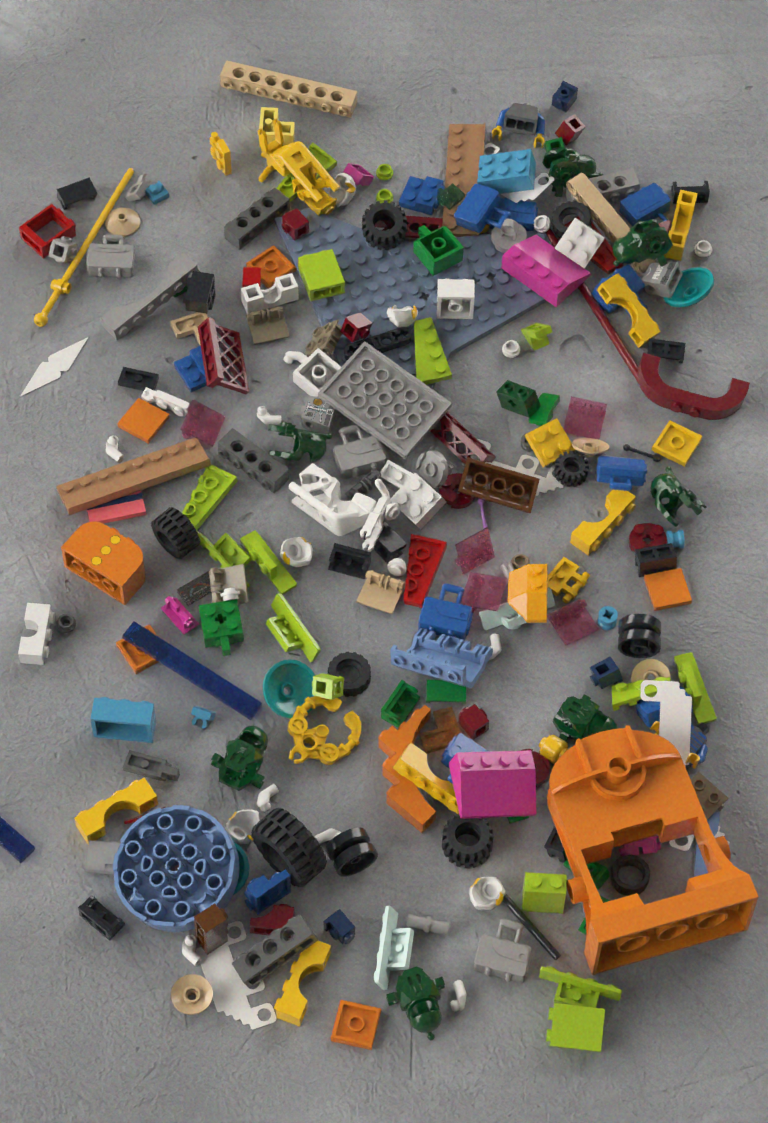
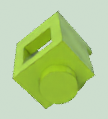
M324 673L313 676L312 695L331 700L343 696L344 677Z

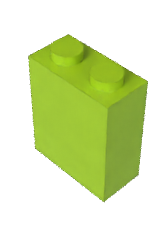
M333 249L298 257V269L310 301L345 293V281Z
M525 872L522 911L563 914L567 875Z
M554 1003L553 1007H549L548 1020H552L551 1029L547 1028L546 1041L550 1042V1047L601 1052L605 1009Z

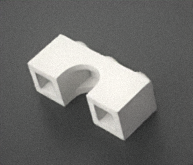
M290 273L275 278V284L266 290H261L258 283L241 288V300L247 314H250L251 311L266 310V308L269 309L299 300L298 285L293 274Z
M27 603L24 618L26 629L36 630L37 633L31 637H21L18 651L20 663L44 665V659L48 658L49 646H47V642L51 641L52 637L50 625L54 624L55 613L52 612L50 604Z

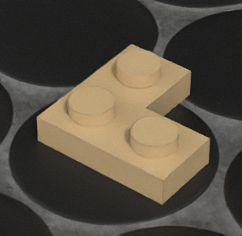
M197 312L172 320L170 323L177 339L195 334L200 345L198 326L208 317L205 313Z

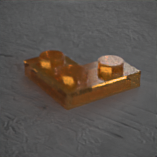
M452 707L433 711V718L437 729L420 733L419 737L425 753L446 749L453 737L461 733Z

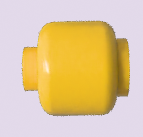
M554 734L549 735L547 738L544 737L539 743L540 755L547 758L552 764H555L568 750V743Z

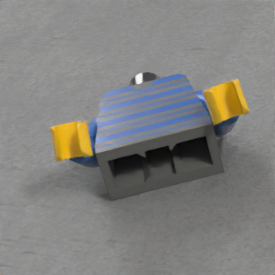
M513 103L510 108L500 112L496 123L497 128L492 130V139H494L495 135H499L498 140L501 141V129L503 128V130L537 135L533 146L535 148L536 143L540 142L542 144L541 149L543 148L545 139L542 135H544L545 119L538 113L537 107L531 106L528 103Z
M655 721L650 730L656 731V735H659V721ZM703 722L696 727L691 724L690 753L685 762L686 764L689 763V765H685L686 770L692 764V767L696 769L697 765L703 763L706 759L708 748L706 746L707 738L705 734L709 732V728Z

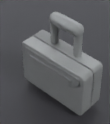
M109 234L103 236V244L91 243L89 249H87L86 256L88 275L118 278L132 277L135 258L134 246L123 245L124 236ZM107 242H119V244H107Z
M357 424L339 430L344 444L334 447V460L342 479L358 477L365 473L383 469L387 462V454L381 441L374 436L364 438L360 426ZM357 432L360 440L348 443L346 435Z
M501 919L496 937L483 934L474 959V971L484 973L486 976L492 975L503 978L507 982L523 983L525 977L527 978L533 956L531 954V946L519 943L524 928L523 924ZM504 927L517 931L514 942L501 939Z

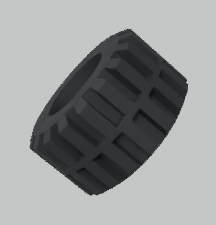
M384 200V203L377 201L376 205L371 204L369 209L366 208L365 215L362 217V230L366 242H371L373 248L378 246L379 250H382V248L389 250L391 246L395 248L397 243L400 245L402 239H405L407 232V218L405 217L404 210H401L399 205L395 206V203L392 201L390 204L387 203V200ZM380 220H389L394 224V227L388 231H381L374 225Z
M169 507L151 522L153 533L158 542L169 554L177 559H182L200 545V538L193 524L182 512L173 507Z
M458 814L454 815V820L450 818L447 821V825L445 824L443 828L442 850H444L445 857H449V862L451 863L456 862L457 867L465 865V868L469 869L470 865L473 868L478 867V863L482 865L485 863V858L488 859L490 852H492L494 838L492 826H489L487 819L484 821L483 818L460 819ZM463 834H470L475 836L479 842L473 846H464L456 839Z

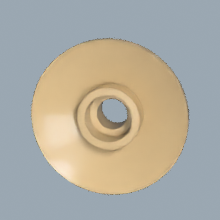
M117 208L109 213L105 220V227L112 235L130 236L139 229L140 217L137 212L130 208Z
M578 438L572 442V447L584 453L586 457H595V454L609 451V445L598 439Z
M646 659L639 662L631 675L632 683L638 680H648L649 674H653L655 679L658 677H670L671 679L667 666L656 659Z
M190 974L179 978L171 990V1000L174 1007L187 1015H196L205 1011L213 999L211 984L200 975ZM195 995L196 998L194 1000H190L189 996Z

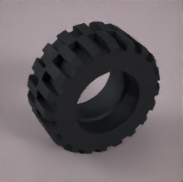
M283 808L273 809L253 826L251 836L258 851L261 852L263 858L276 872L281 873L286 869L290 874L293 886H306L325 869L327 863L326 855L323 853L324 851L320 847L319 842L305 825L294 815H291L289 811Z

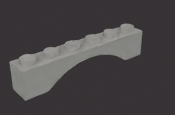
M184 252L169 263L168 271L163 281L150 295L132 304L113 307L100 317L103 327L116 340L124 337L129 330L139 325L148 315L153 314L158 307L167 303L176 293L181 292L187 285L188 278H191L192 272H199L197 265Z

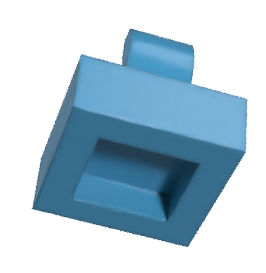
M160 181L150 185L145 190V194L154 205L169 198V192Z
M194 706L191 712L192 715H195L192 725H197L198 720L202 719V728H207L209 721L214 720L216 712Z

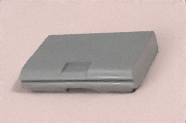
M89 840L85 872L114 874V856L121 843Z

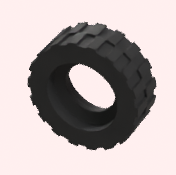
M567 201L566 203H561L553 211V229L559 238H562L568 229L563 224L564 218L568 215H577L580 217L581 222L590 228L592 227L590 210L581 202Z
M356 652L340 653L338 656H335L329 663L328 675L339 677L340 671L344 667H355L359 672V677L354 682L344 681L343 695L345 697H354L362 694L368 688V684L371 681V667L368 664V660Z

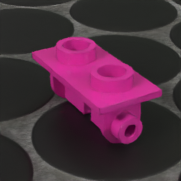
M168 596L165 599L166 604L161 607V610L183 635L199 625L197 620L177 598Z
M658 836L622 845L623 848H619L620 856L629 854L639 855L638 847H642L643 854L657 853L658 850H661L660 842H656Z

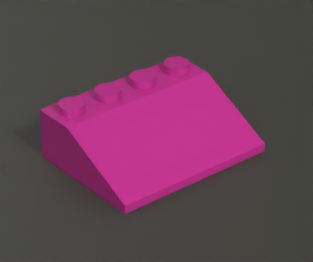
M538 235L514 244L502 255L501 268L555 307L560 305L591 276L588 270L556 250L555 247Z
M531 750L458 752L449 762L460 819L536 815V772Z

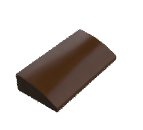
M467 457L458 492L531 513L540 479Z

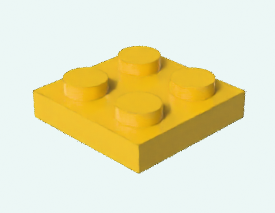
M557 418L525 434L526 440L543 468L555 462L560 454L563 455L566 451L569 454L570 451L574 452L576 450L572 447L569 437Z
M669 420L652 446V451L685 467L700 444L702 435Z

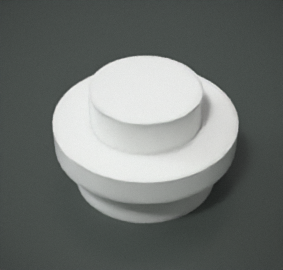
M545 215L537 216L534 220V229L540 233L549 230L551 226L550 219Z
M702 240L695 245L694 252L699 257H708L712 253V246L708 241Z
M509 340L503 345L502 352L506 357L514 358L520 354V346L516 341Z
M394 558L388 563V571L395 576H402L406 572V563L402 559Z
M227 588L220 595L223 597V601L238 600L240 591H236L235 588Z

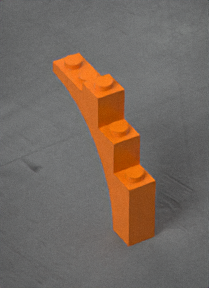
M426 705L421 709H416L407 722L404 721L398 730L391 726L388 730H383L378 737V748L389 756L382 765V775L393 784L386 793V803L421 833L436 820V811L424 799L417 786L406 777L400 775L393 767L410 743L414 744L420 730L429 721L431 709Z

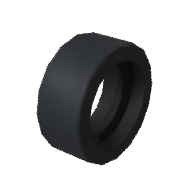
M636 855L621 856L612 866L610 878L612 886L623 895L629 896L636 893L639 895L648 886L650 879L649 865L644 859ZM624 866H634L642 872V880L636 885L625 884L619 879V870Z

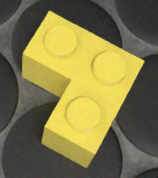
M261 107L259 129L262 128V131L266 132L267 143L269 144L275 140L272 121L276 118L279 121L278 108ZM281 122L284 139L282 146L294 143L295 122Z

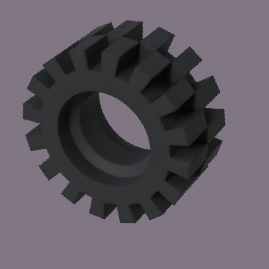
M567 451L563 455L560 454L559 458L556 459L554 475L555 477L557 476L556 480L558 482L561 480L562 485L567 483V487H570V484L576 487L577 483L580 486L582 482L586 481L588 475V460L584 459L585 456L583 454L579 456L577 451L576 454H573V451H570L569 454ZM569 465L575 466L579 471L569 472L564 467Z

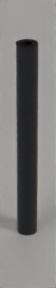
M507 894L503 896L502 902L554 960H557L561 956L560 953Z

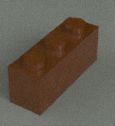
M215 903L194 916L195 937L207 955L228 942V916L222 907L218 908Z

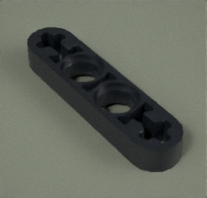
M400 327L350 343L344 348V357L348 360L353 355L349 352L352 351L354 353L364 341L373 345L381 353L408 345L411 342L412 333L407 327ZM384 339H389L391 343L386 345L383 344L381 341Z

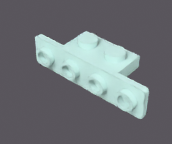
M548 588L547 609L555 606L550 588ZM508 602L479 612L484 630L504 625L508 629H517L521 627V624L527 623Z
M391 906L385 907V913L382 916L383 927L380 933V947L377 953V968L374 972L375 983L382 990L388 989L390 971L409 969L414 930L411 928L396 929L398 912Z

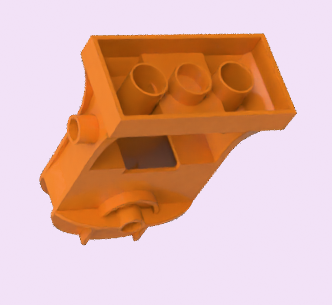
M626 725L625 728L602 731L581 740L578 738L575 745L557 760L551 771L547 805L574 878L567 880V891L573 904L583 903L586 921L584 955L591 974L595 975L748 930L759 896L750 874L739 870L729 861L731 859V852L724 836L714 837L676 747L659 735L631 730L630 725ZM694 834L708 873L689 878L685 893L644 904L637 893L603 903L587 864L610 858L612 848L649 837L658 835L660 843Z

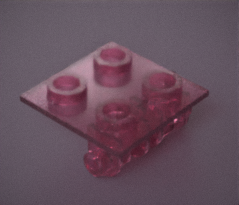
M571 396L564 431L568 434L599 440L607 404Z
M193 399L180 429L182 430V437L189 439V437L193 436L213 447L225 416Z
M488 527L455 544L458 556L454 561L457 566H461L462 574L495 557Z
M470 572L460 604L472 607V613L477 608L498 611L507 578Z
M578 599L547 614L548 620L565 646L599 630L585 608L587 603L584 599Z

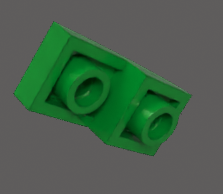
M542 393L538 398L541 407L529 418V423L538 426L548 423L553 418L554 408L560 402V395Z

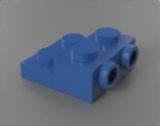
M410 176L399 200V206L432 215L434 210L439 207L440 196H443L446 187L443 186V180L429 176L423 180Z
M201 346L190 350L189 356L174 362L175 369L191 393L207 386Z
M285 869L281 873L273 874L269 881L264 875L252 879L248 883L247 890L244 892L247 898L244 900L247 907L251 911L254 910L258 915L291 893L290 874Z

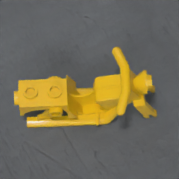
M277 118L272 121L275 140L271 143H267V134L260 128L257 132L262 151L261 157L267 159L268 166L259 176V182H264L275 169L283 177L292 173L295 177L292 180L293 192H297L299 199L304 201L318 216L330 214L334 210L337 198H332L322 188L330 187L333 192H336L340 188L337 182L302 142L297 141L282 146L284 143L282 124L280 121H277ZM317 173L321 176V178L319 177L318 179H316Z

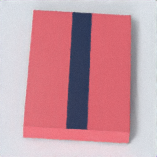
M140 490L89 508L87 513L89 522L96 521L104 524L146 515V509Z

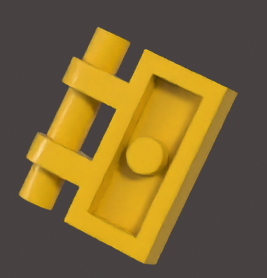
M212 132L210 137V144L212 145L210 153L213 159L216 160L218 169L222 170L225 176L232 174L230 149L225 141L220 139L217 132Z
M563 557L548 575V588L552 590V594L558 596L561 591L565 593L562 600L565 603H569L571 599L573 600L578 595L579 589L587 584L590 574L588 572H584L582 575L578 574L580 566ZM570 580L575 581L572 587L567 585Z

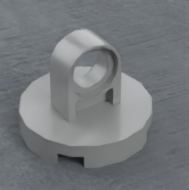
M505 219L501 229L494 227L491 235V241L495 248L502 253L507 252L514 244L527 239L526 230L513 219Z
M437 450L423 452L419 456L416 469H419L420 477L432 488H437L445 483L447 476L451 474L453 464L447 461L442 453Z

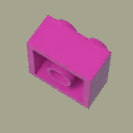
M348 163L343 173L353 178L356 185L369 186L374 179V176L359 164Z

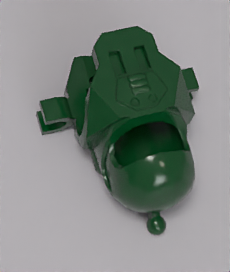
M560 147L555 151L550 150L545 153L542 161L545 168L550 169L549 177H554L551 185L553 186L552 192H556L555 197H562L563 187L566 188V182L580 173L585 174L588 179L603 175L596 172L597 165L591 156L580 155L577 150Z
M654 219L638 221L630 228L625 237L618 238L614 242L612 250L614 257L617 259L613 263L614 266H619L620 263H641L646 259L655 260L656 258L661 267L668 264L664 254L671 249L673 244L665 227H660L657 220Z
M281 422L280 426L269 424L268 431L278 432V435L293 437L294 446L289 452L271 450L268 454L282 457L289 461H299L306 452L309 453L310 463L319 461L326 452V439L332 438L331 433L325 434L295 428L296 425H292V423Z
M668 466L665 468L667 473L660 474L653 479L650 492L655 499L657 509L672 525L677 527L680 523L677 519V510L680 506L685 504L688 508H692L696 515L702 512L701 507L705 509L707 506L703 501L696 500L697 497L691 490L688 491L682 486L672 472V468ZM669 498V503L662 504L661 500Z
M585 694L582 699L574 696L567 697L553 719V724L561 732L559 738L567 742L569 737L571 739L580 738L581 740L602 731L617 729V724L612 718L604 715L599 710L600 706L591 701V698Z
M257 726L245 727L237 739L228 742L225 759L221 755L214 753L211 758V765L219 768V782L237 791L248 787L250 783L261 789L265 777L257 773L263 763V754L268 744V737L263 729Z
M416 966L404 970L403 974L398 976L396 992L386 994V999L389 1006L400 1002V1008L402 1011H406L411 1026L418 1032L428 1033L427 1038L430 1041L434 1040L435 1036L432 1031L439 1027L442 1020L438 1004L441 995L438 990L444 989L445 983L443 977L431 980L422 968Z

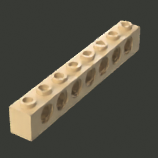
M226 60L220 74V86L226 89L237 90L351 118L357 105V91Z

